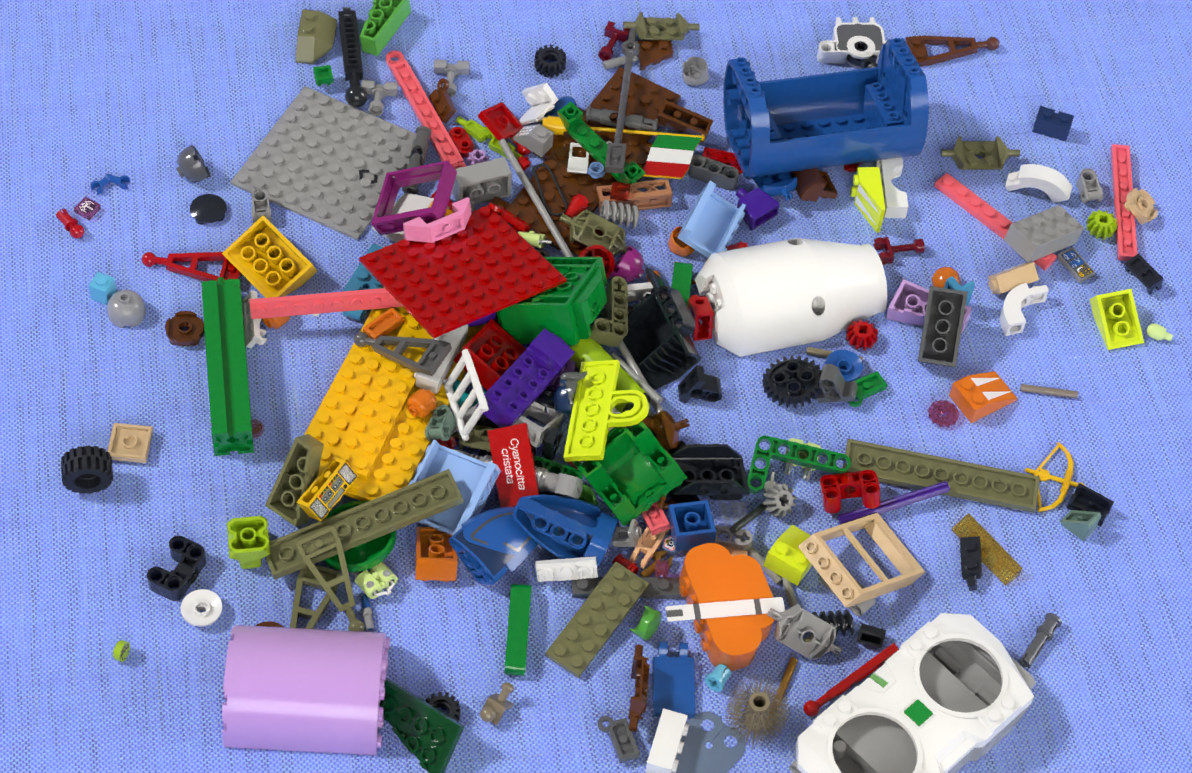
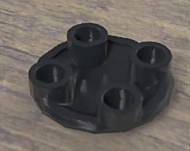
M204 194L192 201L190 213L196 223L200 225L223 221L226 213V203L217 195Z

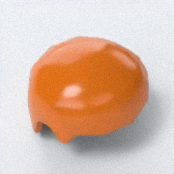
M951 267L937 269L932 277L933 287L944 288L946 279L952 276L961 285L958 272Z

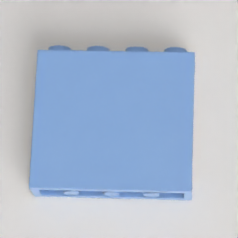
M433 440L432 444L426 449V456L423 462H420L417 467V474L414 480H411L409 485L447 469L450 470L464 503L418 522L453 536L462 528L461 525L464 522L480 514L501 470L492 462L487 464L444 447L436 440Z

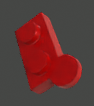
M704 147V157L735 167L739 174L743 173L734 153Z

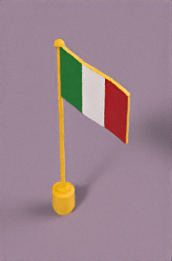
M543 117L542 126L552 131L554 135H563L564 132H567L560 117ZM590 127L594 131L616 132V129ZM623 129V133L657 136L651 146L646 164L642 169L645 171L644 176L683 179L689 169L694 151L700 141L705 140L704 134L699 136Z

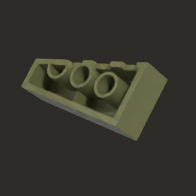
M309 434L295 438L265 504L266 507L294 526H299L309 521L307 513L296 502L317 478L324 446L323 443Z

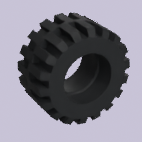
M90 445L72 448L69 452L64 453V456L61 458L63 486H66L67 490H71L74 493L78 492L79 494H92L106 489L113 481L112 457L110 453L104 448Z

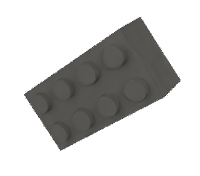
M933 286L929 287L917 362L956 367L968 292Z

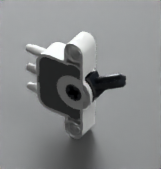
M837 17L832 40L820 42L817 60L824 64L847 63L849 66L858 69L877 67L881 47L886 43L883 28L876 23L874 17L869 19V23H859L857 17L852 19V23H842L841 18Z

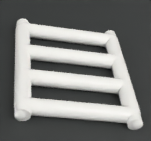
M464 349L462 357L448 379L443 380V384L462 440L467 441L469 440V433L483 412L488 411L489 408L468 349ZM466 365L468 372L454 393L452 386ZM470 382H472L473 389L461 408H459L458 401ZM477 398L479 405L465 425L463 418Z

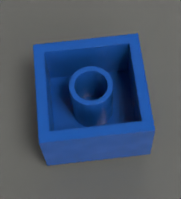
M708 500L669 505L667 520L670 523V532L675 551L692 549L706 543H715L716 529Z

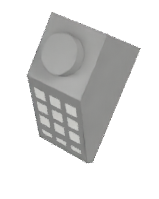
M540 124L524 126L513 137V140L543 157L553 146L554 133Z

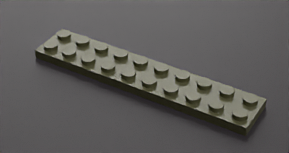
M853 439L847 440L845 455L851 461L847 472L873 470L876 472L879 482L917 490L947 481L950 491L942 495L1032 513L1036 511L1039 476Z
M447 469L324 519L322 522L319 521L270 541V554L266 556V560L274 580L308 567L302 558L296 542L331 526H334L344 552L464 503V500L450 470ZM337 548L310 560L315 564L338 554Z

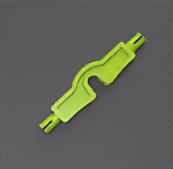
M461 116L457 117L456 122L462 125L469 135L480 143L491 139L488 144L489 149L507 158L499 141L487 127H483L472 119L467 121ZM507 142L516 159L520 158L522 155L515 151L516 147Z

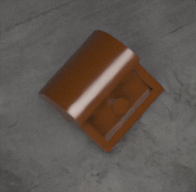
M812 168L795 171L791 175L792 178L797 177L796 190L799 197L804 201L817 202L819 196L825 199H835L838 194L827 172Z

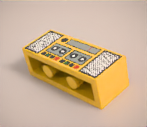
M334 456L296 503L309 517L322 522L359 475L345 460Z

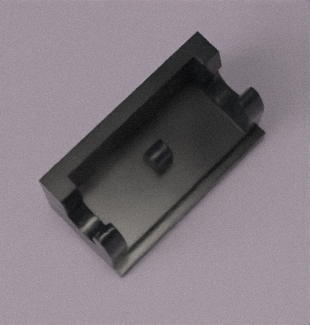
M1139 253L1124 263L1125 270L1128 273L1131 272L1147 288V292L1150 295L1154 288L1157 291L1162 288L1163 277Z
M1079 483L1066 508L1069 510L1100 512L1102 516L1098 526L1101 527L1109 515L1114 501Z

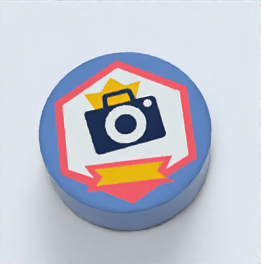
M671 535L663 538L661 543L662 551H668L667 555H676L680 552L675 551Z

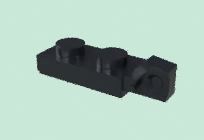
M980 536L961 537V574L963 580H967L969 591L977 590V579H981V576H983Z

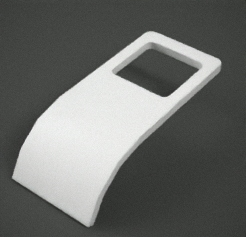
M570 143L567 172L587 174L589 153L586 152L585 158L573 157L572 148L582 146L579 143Z

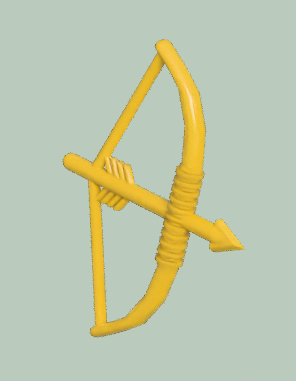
M1057 442V446L1036 470L1025 468L1026 473L1039 476L1041 481L1045 482L1050 479L1062 483L1058 499L1046 507L1041 505L1040 490L1038 489V512L1056 508L1068 494L1069 487H1077L1079 484L1071 481L1073 476V460L1069 451L1060 442ZM1058 448L1065 453L1068 461V468L1064 479L1050 475L1048 470L1041 469Z

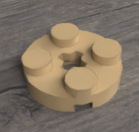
M1135 188L1127 194V202L1124 204L1125 208L1137 218L1140 224L1150 222L1158 214L1157 209L1154 210L1153 206L1155 201L1147 191Z

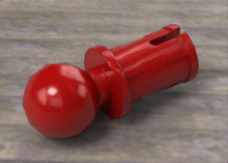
M66 209L59 210L56 213V217L63 223L65 230L70 231V235L73 238L78 239L84 235V228L78 224L76 219L69 215Z

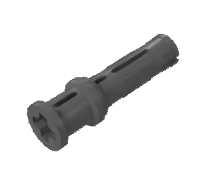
M1052 613L1045 615V621L1042 625L1038 626L1035 638L1019 660L1023 667L1030 668L1045 643L1052 640L1055 630L1062 625V620L1057 615Z

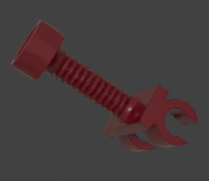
M609 21L605 27L604 36L610 37V40L606 46L601 47L598 57L603 61L610 60L613 56L612 49L616 41H627L631 29L617 30L614 27L615 22Z
M880 237L874 239L875 244H873L875 250L885 248L886 252L878 254L882 265L893 263V253L913 250L918 254L925 251L922 238L914 239L912 244L891 246L888 237Z

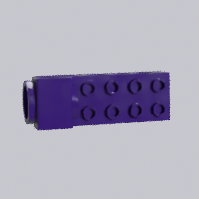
M544 328L524 353L484 394L489 410L483 412V414L500 428L514 425L560 374L575 352L570 349V346L562 338Z

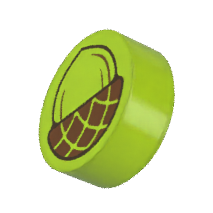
M124 640L116 643L113 650L114 660L120 662L126 660L130 652V643Z

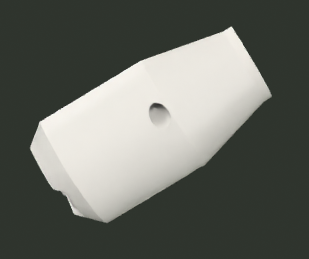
M794 238L717 252L709 256L695 278L700 296L706 294L714 312L712 332L716 344L739 357L824 341L846 330L852 321L857 322L859 319L863 321L877 313L885 312L887 306V283L884 268L878 253L870 244L855 245Z

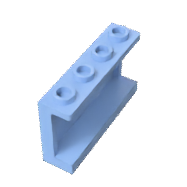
M709 181L701 191L677 237L707 258L713 253L727 251L725 246H728L733 239L731 234H734L738 229L739 224L737 222H740L744 217L745 212L743 211L746 207L745 204H742L737 208L714 193L713 190L716 184L712 181Z

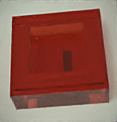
M613 182L610 199L628 201L631 184Z

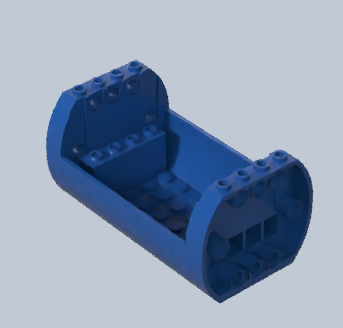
M903 38L887 40L882 45L877 67L762 82L756 80L755 72L751 70L750 62L746 58L730 59L725 69L723 87L726 138L745 178L919 155L926 141L929 117L926 76Z

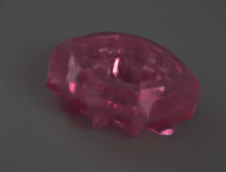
M936 401L930 405L928 410L929 418L933 424L936 423L940 427L946 426L948 428L952 424L955 425L959 418L957 407L949 401ZM947 412L946 416L939 417L940 413L943 414Z

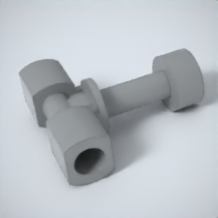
M434 60V73L444 74L449 81L447 92L450 97L456 94V85L453 84L454 78L458 74L469 75L470 61H457V64H449L447 60Z
M362 80L361 86L365 88L367 94H372L374 97V101L369 105V112L374 116H380L384 109L381 99L385 96H397L398 83L385 82V85L375 84V81Z

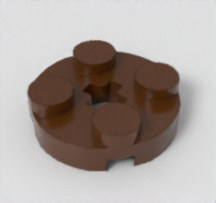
M191 311L177 312L174 317L166 321V336L172 345H198L204 335L203 320ZM184 326H187L189 330L182 331L180 329H183Z

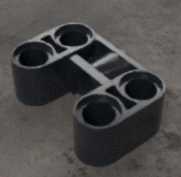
M180 535L172 537L169 541L171 558L179 562L175 569L167 571L161 567H152L147 572L150 590L171 601H178L184 597L206 564L203 546Z

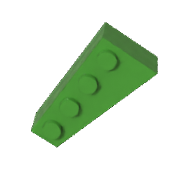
M410 0L373 1L372 10L370 9L368 20L365 21L360 34L362 52L378 56L411 13Z

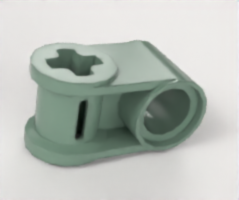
M440 405L433 411V415L425 428V437L428 441L435 439L447 441L450 439L457 423L447 405Z

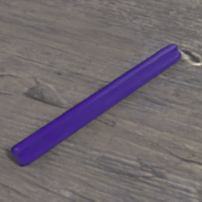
M943 481L881 501L880 505L874 509L863 507L838 516V521L841 525L875 513L882 514L950 491V487L947 481Z

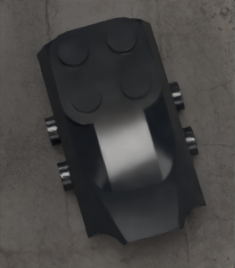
M689 444L670 454L687 478L680 486L673 488L667 494L709 496L713 500H740L750 494L743 458L728 444Z

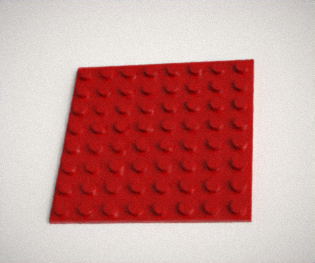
M489 206L481 207L471 212L465 230L433 243L403 239L359 257V262L433 339L567 282L566 278Z

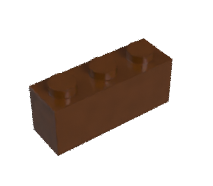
M665 99L656 116L658 124L686 135L702 136L704 134L705 139L713 123V120Z

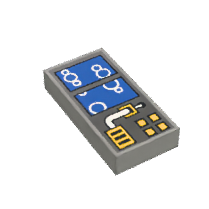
M1073 247L1058 254V260L1079 283L1094 276V270Z

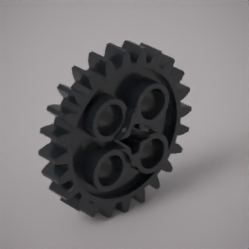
M791 355L789 360L783 357L782 362L777 359L776 365L771 363L770 368H766V374H763L764 393H767V398L772 397L773 403L778 401L779 406L786 403L787 408L790 404H793L794 408H796L798 403L803 407L805 401L811 404V398L817 400V394H822L819 386L822 371L820 370V365H815L814 360L808 362V357L801 360V356L794 359L793 355Z

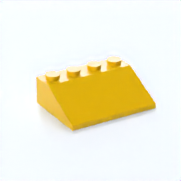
M264 215L222 253L265 298L287 296L304 285L317 273L313 264Z

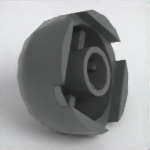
M190 145L181 151L177 160L179 167L176 168L181 178L185 176L191 182H200L211 176L208 167H205L204 160L195 146Z

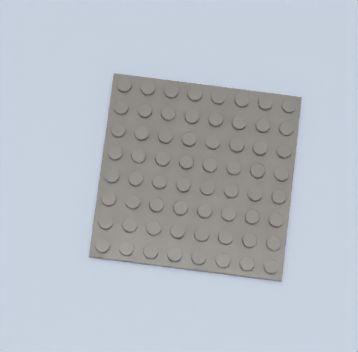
M305 86L231 180L230 184L251 194L256 188H264L268 192L269 202L358 241L372 222L386 173L407 169L416 134ZM359 170H369V173H363V178L360 180ZM374 175H378L377 183L371 184V180H374Z

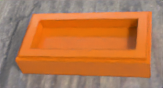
M391 307L363 327V332L369 338L378 339L380 335L386 336L402 325L405 319Z

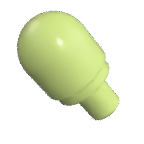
M1154 323L1147 327L1148 336L1155 340L1162 341V339L1171 341L1173 337L1161 325Z

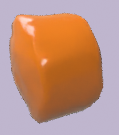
M678 226L671 233L668 247L672 253L678 256H688L695 249L677 238L682 227Z

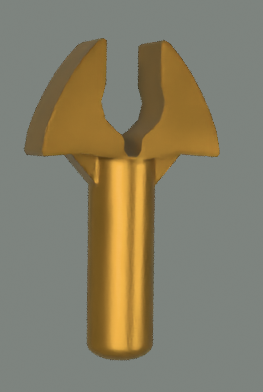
M668 551L655 552L653 555L655 562L643 570L640 576L649 577L659 568H663L668 572L672 565L673 556L667 561H661L662 558L667 556Z

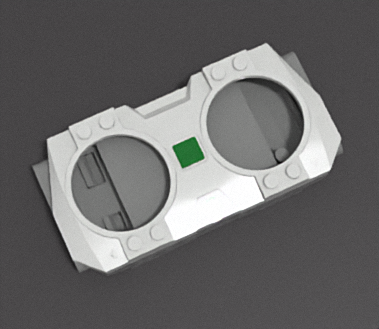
M941 613L932 622L928 621L906 640L900 649L862 684L856 686L846 696L842 695L814 719L813 724L798 736L795 746V761L789 765L790 771L792 773H956L968 761H977L980 757L984 756L1011 732L1012 727L1029 709L1034 698L1031 689L1036 685V682L1031 674L1009 656L1001 641L973 616Z

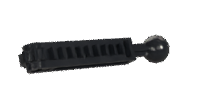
M343 7V11H338L345 81L350 82L345 98L349 105L358 108L366 103L368 94L365 88L360 85V80H363V68L356 10H351V7Z

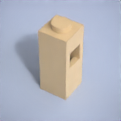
M1034 262L1023 263L988 276V285L993 294H1002L1014 289L1018 285L1039 280Z

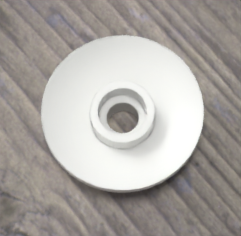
M206 589L192 591L181 603L182 617L193 626H208L214 623L222 613L220 597Z

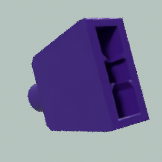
M740 188L737 191L736 196L739 198L737 208L742 204L746 205L743 211L745 215L742 219L751 231L778 215L780 203L761 189L755 188L749 193L744 188Z

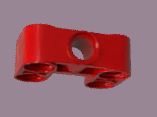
M873 470L833 475L827 474L820 478L821 499L823 508L827 513L834 514L841 510V499L861 497L863 505L869 509L877 508L880 505V485L877 474Z

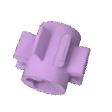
M476 149L473 152H469L467 165L489 161V156H485V151Z

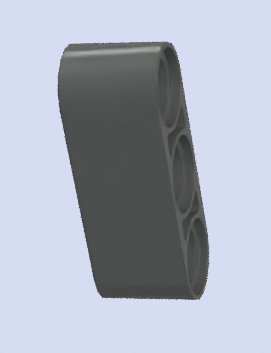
M693 155L688 175L705 183L712 181L717 187L730 191L737 187L739 171L735 167L707 157Z

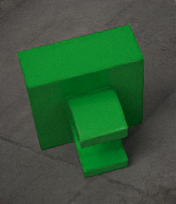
M331 65L313 67L316 85L321 86V84L330 85L334 83Z

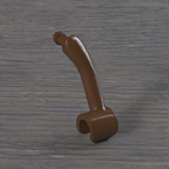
M662 496L661 501L657 503V507L668 510L669 505L679 503L672 498L667 503H664L666 497Z

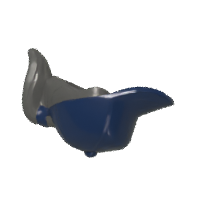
M587 371L582 373H563L560 376V386L555 389L553 397H551L555 411L566 414L569 421L574 405L573 395L578 381L586 377Z

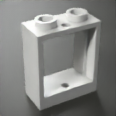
M534 401L514 425L527 423L531 445L538 447L543 442L545 433L549 434L551 426L559 429L564 414L548 407L545 410V406ZM529 415L544 423L545 426L541 427L525 417Z

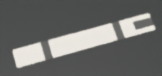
M775 597L666 606L668 621L767 614L771 608L780 613L785 611L783 598Z

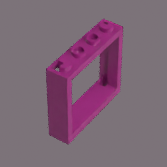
M443 161L386 173L371 225L380 235L404 231L403 223L418 217L426 224L445 217L457 171L449 161ZM439 180L432 207L391 215L400 187Z

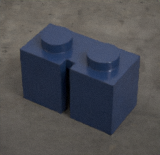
M1040 106L1032 132L1066 142L1074 115L1060 111L1055 113L1053 109Z

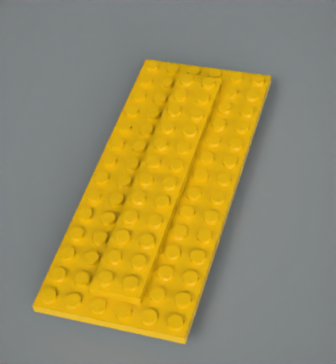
M392 307L404 317L405 322L386 336L433 339L404 307ZM390 308L372 309L363 327ZM486 324L468 327V335L461 349ZM355 343L352 345L304 435L309 434L324 444L318 475L334 456L345 460L359 476L343 495L369 502L406 487L413 480L417 467L422 462L426 449L432 442L426 439L425 428L433 415V411L425 418L414 417L408 411L407 401L409 397L417 390L422 389L416 386L415 371L374 352L372 346L358 347ZM384 345L385 348L392 351L396 348L393 345ZM407 347L402 356L418 362L427 348ZM453 363L445 379H448L457 363ZM463 369L456 380L462 382L467 372ZM442 384L438 393H434L437 399L436 408L440 405L450 406L444 384Z

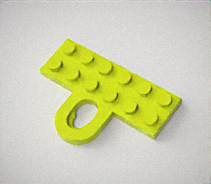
M618 360L581 362L579 373L587 371V375L578 381L563 456L566 462L603 460L609 427L633 426L640 423L647 416L649 402L642 392L637 390L616 391L620 368ZM620 403L634 404L631 410L621 414L612 413L613 408Z

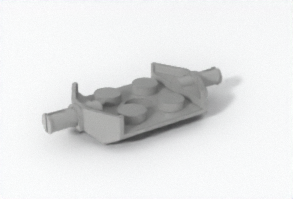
M800 604L789 608L783 613H779L773 608L768 611L767 615L777 621L774 634L776 640L810 660L819 659L829 651L837 656L842 652V648L833 643L836 638V628L833 623L829 624L803 609ZM812 632L809 638H802L804 633Z

